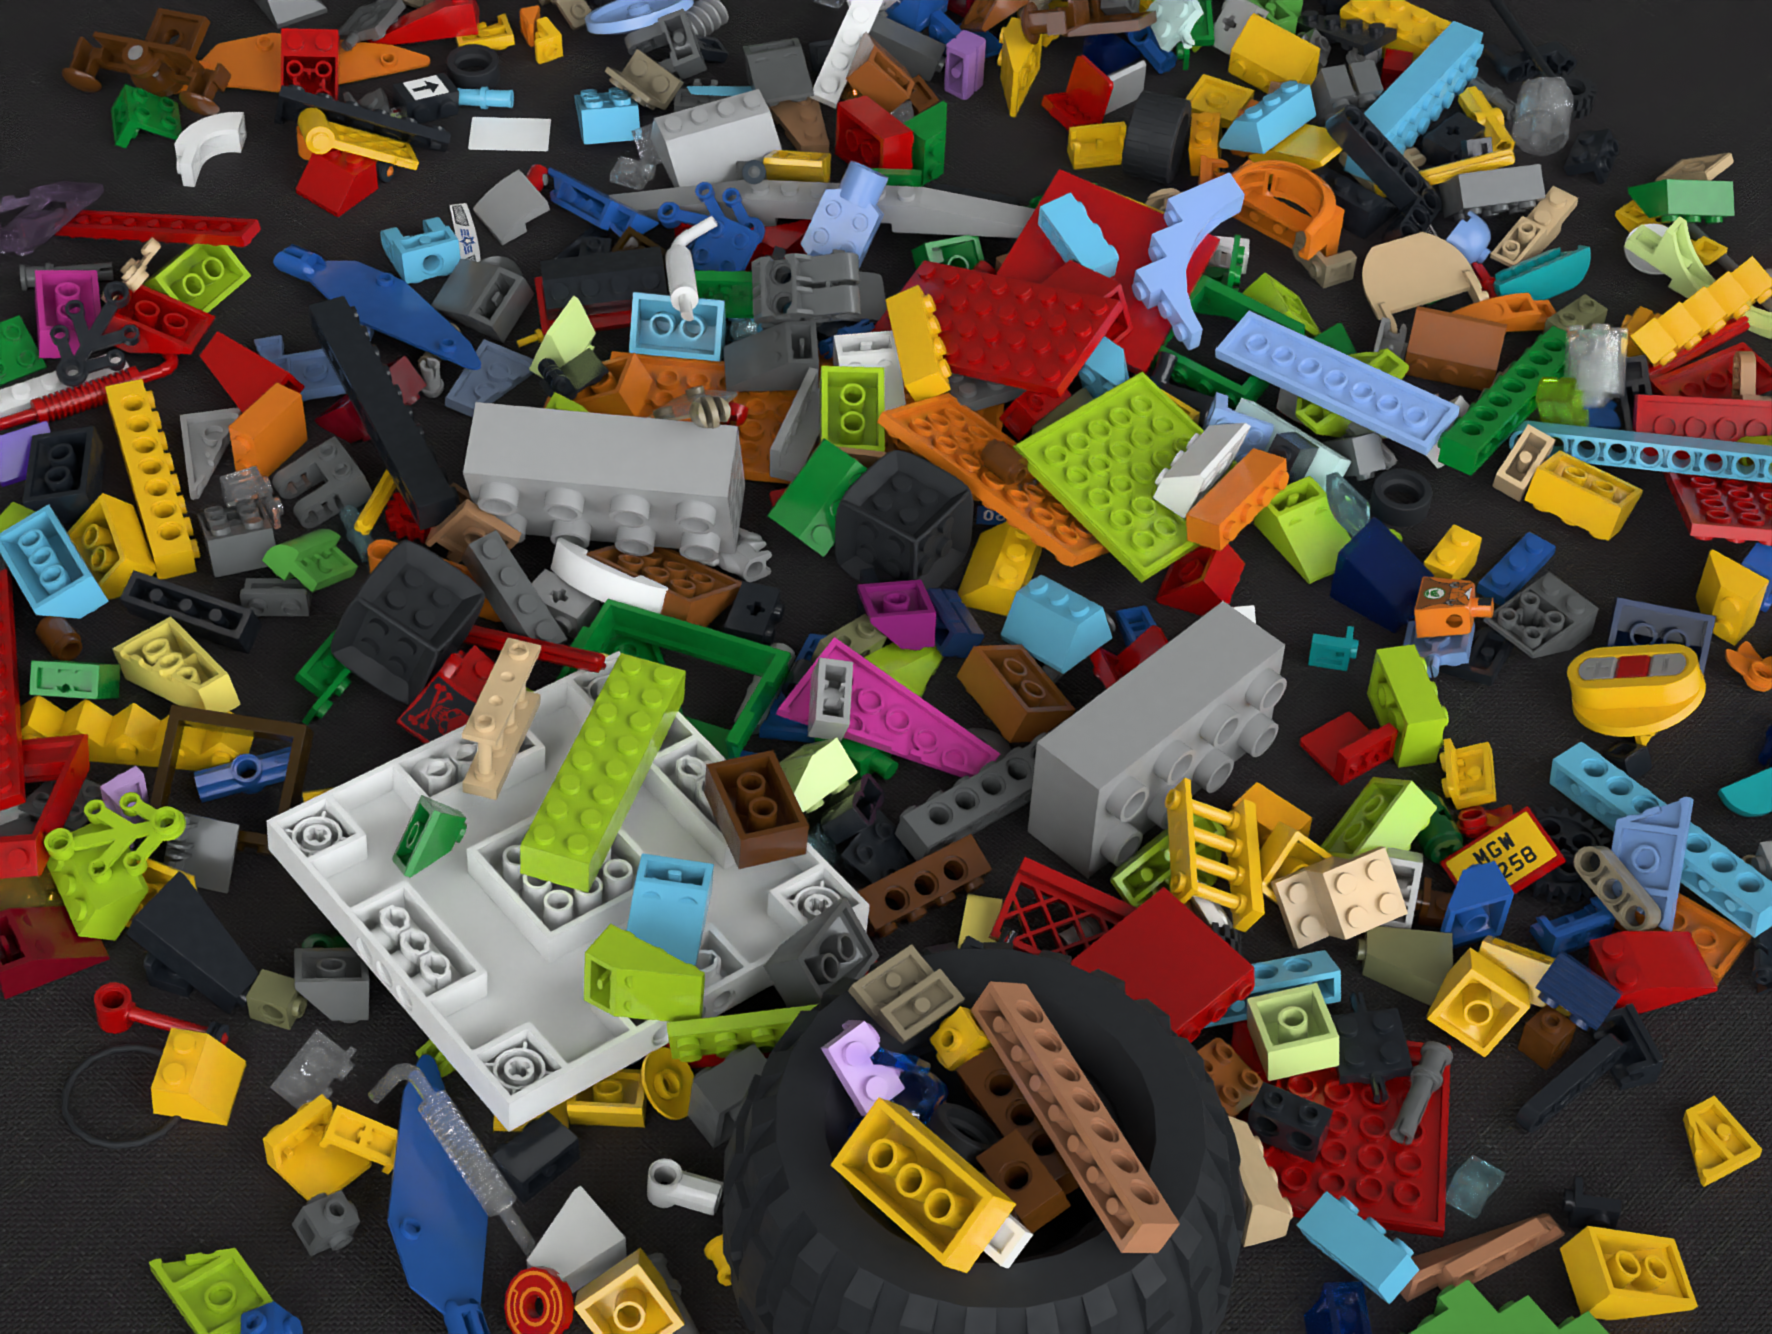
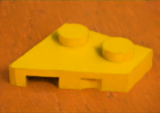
M1715 1096L1685 1111L1683 1121L1699 1180L1703 1187L1760 1157L1762 1148Z

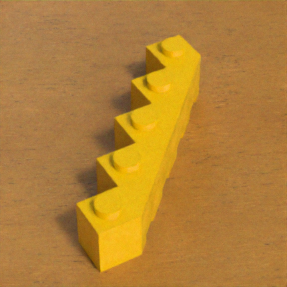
M1752 256L1733 272H1726L1709 287H1702L1685 302L1681 303L1679 301L1658 319L1656 317L1651 319L1630 336L1631 340L1643 355L1646 354V358L1654 368L1659 364L1664 367L1677 356L1676 353L1684 348L1689 351L1702 340L1701 337L1709 332L1711 335H1714L1726 325V321L1733 317L1736 320L1742 317L1756 301L1762 304L1772 296V278Z
M36 695L20 707L22 740L88 734L89 761L148 767H158L169 715L159 720L137 704L132 703L115 716H112L88 699H84L65 712L40 695ZM184 726L175 769L200 771L231 763L237 756L250 752L254 737Z

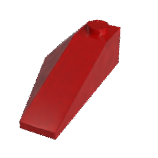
M436 0L399 17V20L390 25L385 31L386 35L377 41L369 39L368 43L397 45L479 34L480 15L478 3L476 0Z

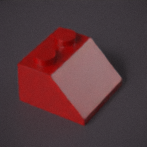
M334 148L324 154L312 153L296 187V194L334 216L340 217L378 189L376 162L368 157Z
M1229 544L1221 551L1201 545L1170 565L1156 600L1159 604L1200 616L1207 614L1222 601L1230 605L1235 587L1240 582L1245 562Z

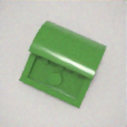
M318 529L273 546L262 559L284 581L296 577L312 593L354 576L358 568L336 546L341 536L329 529Z

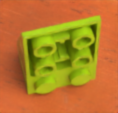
M1311 476L1287 485L1284 490H1281L1270 501L1267 507H1264L1255 516L1254 525L1308 584L1361 562V557L1329 495Z
M611 923L585 951L584 1001L614 1017L667 1022L702 1018L705 973L693 964L685 963L668 954L664 949L655 947L637 938L630 931L622 930Z

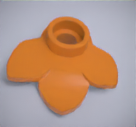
M1748 641L1742 643L1737 651L1725 650L1727 662L1734 670L1743 675L1746 684L1751 689L1766 692L1772 688V656L1762 659Z

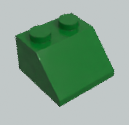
M941 101L903 123L913 131L912 169L922 170V186L937 179L944 173L947 103L945 101Z

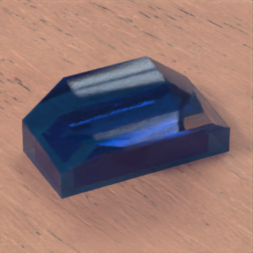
M1363 1282L1324 1283L1319 1300L1304 1314L1307 1334H1372Z

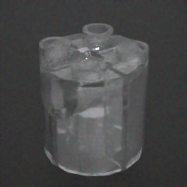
M1539 77L1527 80L1522 84L1517 98L1512 137L1516 145L1524 152L1532 155L1546 156L1556 153L1566 144L1569 138L1574 96L1563 78Z
M1592 324L1591 329L1585 330V326L1568 325L1566 330L1563 394L1579 397L1581 407L1605 408L1606 404L1613 398L1624 397L1629 329L1610 328L1609 324Z

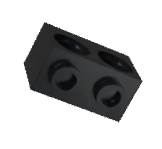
M1263 1082L1250 1108L1247 1123L1253 1136H1258L1262 1142L1314 1163L1328 1135L1333 1110Z

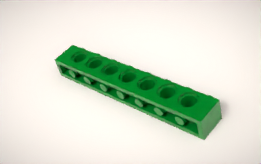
M1552 326L1544 335L1540 334L1535 344L1531 348L1527 347L1522 357L1518 361H1513L1508 371L1504 375L1500 374L1495 384L1490 389L1486 388L1476 403H1471L1467 413L1463 417L1459 416L1455 420L1453 427L1441 434L1437 447L1440 448L1438 462L1472 476L1575 369L1580 362L1585 339L1555 326Z

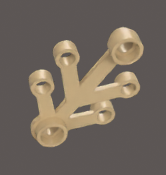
M153 237L141 248V254L144 255L141 260H134L131 257L120 269L123 273L121 277L122 282L133 293L149 276L145 271L148 268L146 265L161 247L160 243ZM103 291L100 299L106 303Z

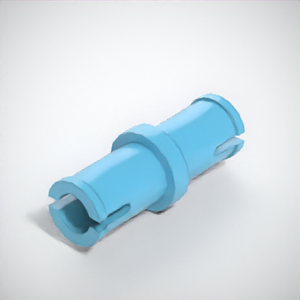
M481 87L480 89L457 88L459 90V106H480L481 109H488L489 107L513 108L514 105L513 90H489L488 87Z

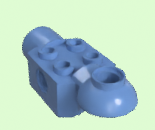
M851 160L838 189H826L801 242V246L807 255L831 254L833 249L845 250V252L855 253L859 256L860 268L884 216L877 203L889 178Z

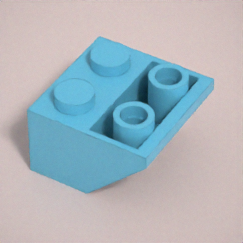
M1105 336L1078 372L1082 388H1086L1093 399L1129 379L1124 349Z

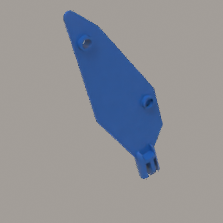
M294 244L280 251L274 257L273 263L278 270L303 281H309L328 300L344 296L350 307L355 306L360 324L467 369L479 370L481 368V361L470 341L404 280L358 261H325L318 254Z
M424 1054L418 1059L402 1094L387 1221L409 1287L443 1314L448 1334H490L481 1308L488 1210L436 1061L432 1056Z

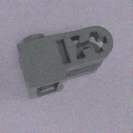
M684 9L657 18L658 22L633 31L624 38L630 55H634L637 49L646 53L669 44L671 58L658 64L680 80L708 70L692 23Z
M336 436L279 470L272 480L274 488L284 499L295 498L321 481L325 482L323 486L299 500L294 506L293 513L304 528H314L344 509L347 514L368 502L373 493L364 474Z

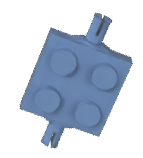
M1408 621L1403 646L1415 644L1420 657H1424L1426 661L1428 676L1432 678L1433 673V676L1436 677L1439 674L1440 665L1458 666L1463 663H1469L1475 623L1473 622L1472 630L1468 634L1417 638L1415 621Z

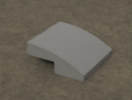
M517 170L490 189L475 205L473 210L501 245H504L526 233L525 223L549 211L550 208L548 201L520 170Z

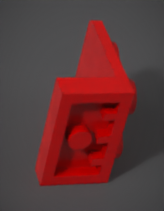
M1346 712L1301 737L1299 745L1342 786L1392 758L1398 730L1390 722L1379 729L1369 730L1351 712Z

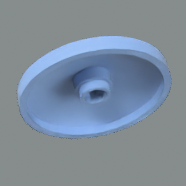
M616 0L590 12L585 17V23L588 32L593 34H627L658 22L657 18L680 9L687 11L693 6L694 0Z

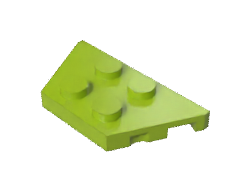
M236 1248L216 1250L211 1254L185 1255L186 1260L162 1263V1259L159 1258L149 1262L152 1273L195 1334H241V1315L273 1302V1299Z

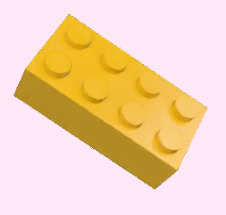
M1350 0L1340 9L1339 14L1341 19H1361L1363 23H1384L1385 27L1395 28L1397 30V39L1381 47V58L1384 59L1386 48L1414 52L1412 63L1451 24L1450 21L1442 19L1405 0Z
M878 1097L831 1163L835 1170L943 1266L968 1273L1016 1206L1015 1202L908 1110L881 1097Z

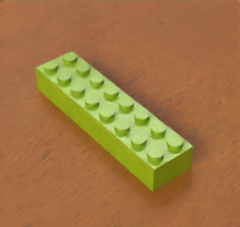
M620 653L520 845V874L589 893L684 701L685 670Z

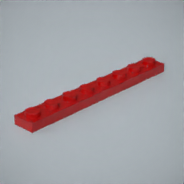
M67 209L51 225L55 236H69L71 238L87 237L146 242L153 237L157 242L164 243L174 242L187 243L189 245L209 244L212 246L226 245L246 247L261 230L257 219Z

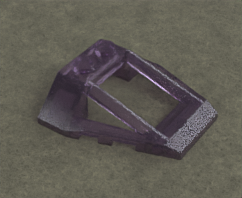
M59 181L30 189V196L15 199L14 195L11 194L2 197L3 203H0V213L30 205L3 229L0 222V254L15 252L17 256H23L33 253L34 247L46 243L86 206L98 200L104 192L103 184ZM51 201L67 202V208L64 210L63 208H57L54 211L42 210Z

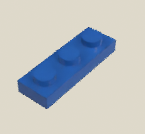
M1529 531L1483 577L1477 585L1476 592L1486 598H1493V602L1502 606L1512 599L1554 555L1556 546Z

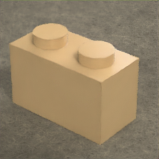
M1528 424L1497 472L1492 487L1520 502L1530 486L1536 468L1545 462L1550 455L1555 439Z

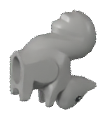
M739 527L735 554L719 553L716 560L701 563L709 566L718 565L721 569L738 575L746 582H753L771 574V569L766 566V561L772 557V554L768 550L759 551L767 545L759 534Z

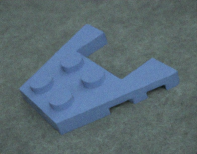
M366 326L371 341L374 329ZM281 335L254 339L256 350L260 356L288 371L305 386L300 393L302 394L303 401L346 394L323 349L284 355V342Z

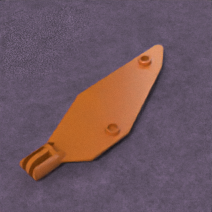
M268 33L219 43L202 60H198L205 69L215 70L217 63H221L231 74L227 87L280 92V33ZM340 40L339 85L427 67L430 64V58L394 45L359 42L351 51H345L341 46L344 40ZM183 85V88L174 94L186 91L189 85Z

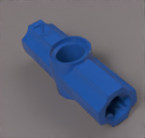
M1151 26L1140 31L1124 32L1130 42L1140 50L1159 74L1169 72L1176 65L1177 56L1172 50L1167 52L1160 48ZM1148 33L1146 39L1141 41L1142 37Z
M291 747L257 756L249 753L237 756L231 763L194 772L201 802L241 792L256 794L267 785L285 781ZM257 770L253 777L248 779L241 778L245 771Z

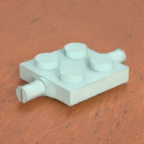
M1155 0L1146 11L1156 10L1157 22L1150 26L1162 50L1170 52L1179 41H1182L1185 49H1190L1193 47L1192 45H1195L1190 33L1195 22L1204 13L1198 0Z

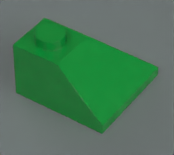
M964 235L924 243L911 250L916 270L924 260L973 270L980 260H984L979 236Z
M421 795L392 857L393 862L404 876L413 877L452 851L455 842H461L467 829V824L465 823L467 818L461 811Z

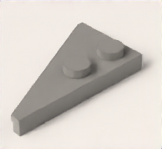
M238 407L180 415L191 500L200 498L231 441L229 425L241 415V410Z

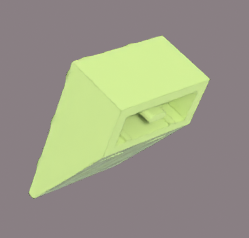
M838 738L803 745L780 762V766L802 812L806 811L807 813L821 807L825 803L823 798L829 793L834 795L849 786L847 780L858 773Z

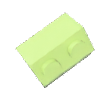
M573 296L547 331L529 368L530 371L540 377L542 375L538 371V364L541 360L551 358L560 368L588 348L592 351L595 348L591 345V342L596 332L577 297Z

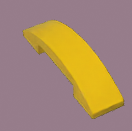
M1634 200L1615 213V217L1629 233L1641 224L1663 225L1655 221L1656 218H1648ZM1702 236L1697 241L1691 239L1695 252L1704 266L1710 265L1727 253V247L1706 236Z

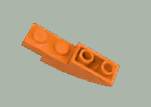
M1518 293L1486 299L1451 313L1507 324L1506 332L1544 330L1546 319L1554 315L1556 311L1549 300H1533L1530 293Z

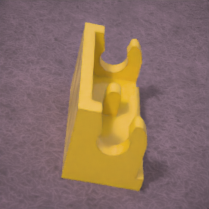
M1125 122L1069 127L1067 153L1073 169L1121 165L1126 135Z
M337 1105L326 1124L325 1133L318 1146L326 1148L329 1143L383 1165L381 1172L389 1175L394 1167L398 1130Z

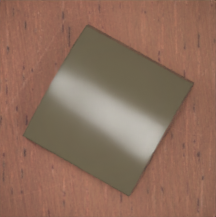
M912 944L856 981L848 990L866 1013L902 1044L965 1000L941 969L934 972Z

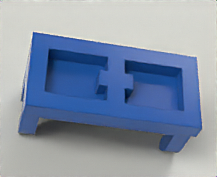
M1598 896L1590 898L1592 905H1586L1582 910L1549 921L1544 915L1536 917L1538 923L1531 925L1530 932L1545 954L1555 958L1561 950L1569 953L1589 946L1590 940L1611 935L1616 918Z

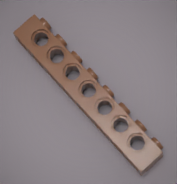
M990 981L971 1008L972 1014L1120 1252L1159 1253L1180 1225L1179 1221L1028 986L1020 983Z

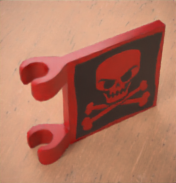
M455 653L449 656L439 672L396 722L424 744L466 725L478 701L451 680L463 666V659Z

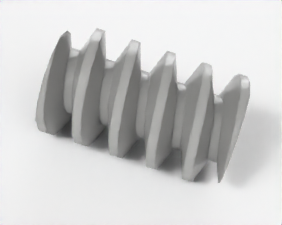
M699 0L685 11L692 23L695 35L701 36L710 35L714 30L719 29L721 25L726 24L729 18L728 12L720 0Z

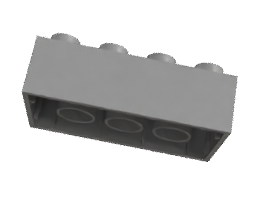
M481 402L475 403L463 470L471 501L478 505L481 510L494 515L521 532L518 543L524 541L525 534L548 536L555 545L557 539L563 538L584 549L589 546L590 540L615 543V547L619 551L635 556L649 555L654 551V547L680 549L679 552L683 557L698 562L714 561L718 558L719 553H736L745 491L738 426L720 424V427L711 429L701 428L688 421Z
M1222 601L1037 742L1028 832L1086 878H1090L1109 862L1119 867L1137 852L1143 835L1157 824L1162 829L1168 828L1165 798L1168 792L1174 789L1184 778L1191 780L1192 796L1201 788L1208 793L1215 792L1229 778L1235 761L1245 753L1258 757L1273 743L1278 733V724L1272 721L1273 710L1276 703L1282 697L1287 685L1286 679L1280 675L1285 644Z

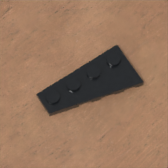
M1313 10L1303 12L1298 17L1296 33H1307L1316 28L1328 40L1330 45L1341 43V48L1347 51L1353 50V47L1357 48L1358 54L1366 56L1397 39V30L1385 27L1384 23L1368 24L1363 23L1361 19H1341L1339 15L1325 16Z

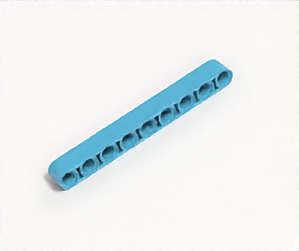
M1524 421L1512 433L1509 440V446L1512 450L1518 441L1517 436L1522 434L1529 424L1548 436L1557 437L1563 441L1564 445L1553 446L1547 459L1560 450L1588 464L1772 483V466L1770 465L1772 462L1771 445L1537 421ZM1584 440L1591 441L1595 448L1592 450L1584 449L1581 447L1580 442ZM1622 444L1627 451L1617 453L1612 450L1611 445ZM1646 447L1655 448L1658 451V455L1647 456L1643 449ZM1678 450H1683L1689 453L1690 457L1681 460L1674 453ZM1718 454L1722 461L1712 463L1707 460L1706 456ZM1742 457H1749L1754 461V464L1743 466L1738 460Z

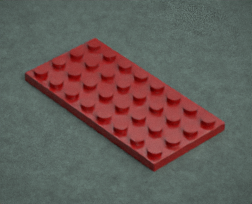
M926 260L921 263L900 291L901 293L919 285L925 295H931L936 306V311L933 312V315L936 316L942 331L938 333V337L942 339L947 354L943 355V359H946L951 373L1061 398L1123 310L1120 300ZM888 309L871 332L892 331Z

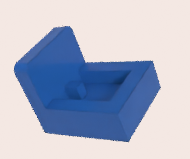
M274 1301L241 1315V1334H303L301 1321Z

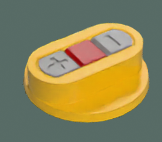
M1681 644L1596 648L1577 656L1567 669L1572 693V709L1575 717L1588 729L1609 736H1641L1667 729L1687 718L1699 706L1706 690V683L1699 666L1697 654L1691 648Z

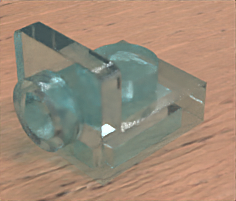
M1472 1155L1456 1171L1446 1194V1203L1473 1218H1477L1481 1214L1487 1198L1501 1185L1505 1172Z

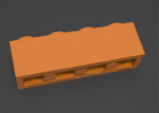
M1253 448L1186 514L1187 540L1221 551L1230 541L1236 538L1237 534L1247 524L1253 521L1254 517L1264 507L1269 505L1270 501L1281 490L1285 489L1289 480L1286 458Z

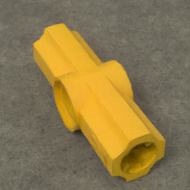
M1476 86L1467 87L1463 93L1459 94L1458 103L1467 117L1485 126L1483 138L1492 137L1493 152L1506 148L1513 150L1515 142L1504 126V116L1501 109L1498 107L1492 108L1482 91L1478 90Z

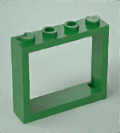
M1206 275L1200 278L1189 298L1194 313L1203 304L1239 322L1248 311H1251L1305 335L1304 324ZM1173 328L1151 365L1152 370H1154L1160 351L1176 356L1178 360L1171 374V378L1179 384L1184 383L1197 390L1198 393L1215 397L1216 392L1227 395L1228 408L1230 407L1234 410L1241 398L1256 402L1271 384L1251 375L1241 386L1168 349L1165 346L1175 336Z

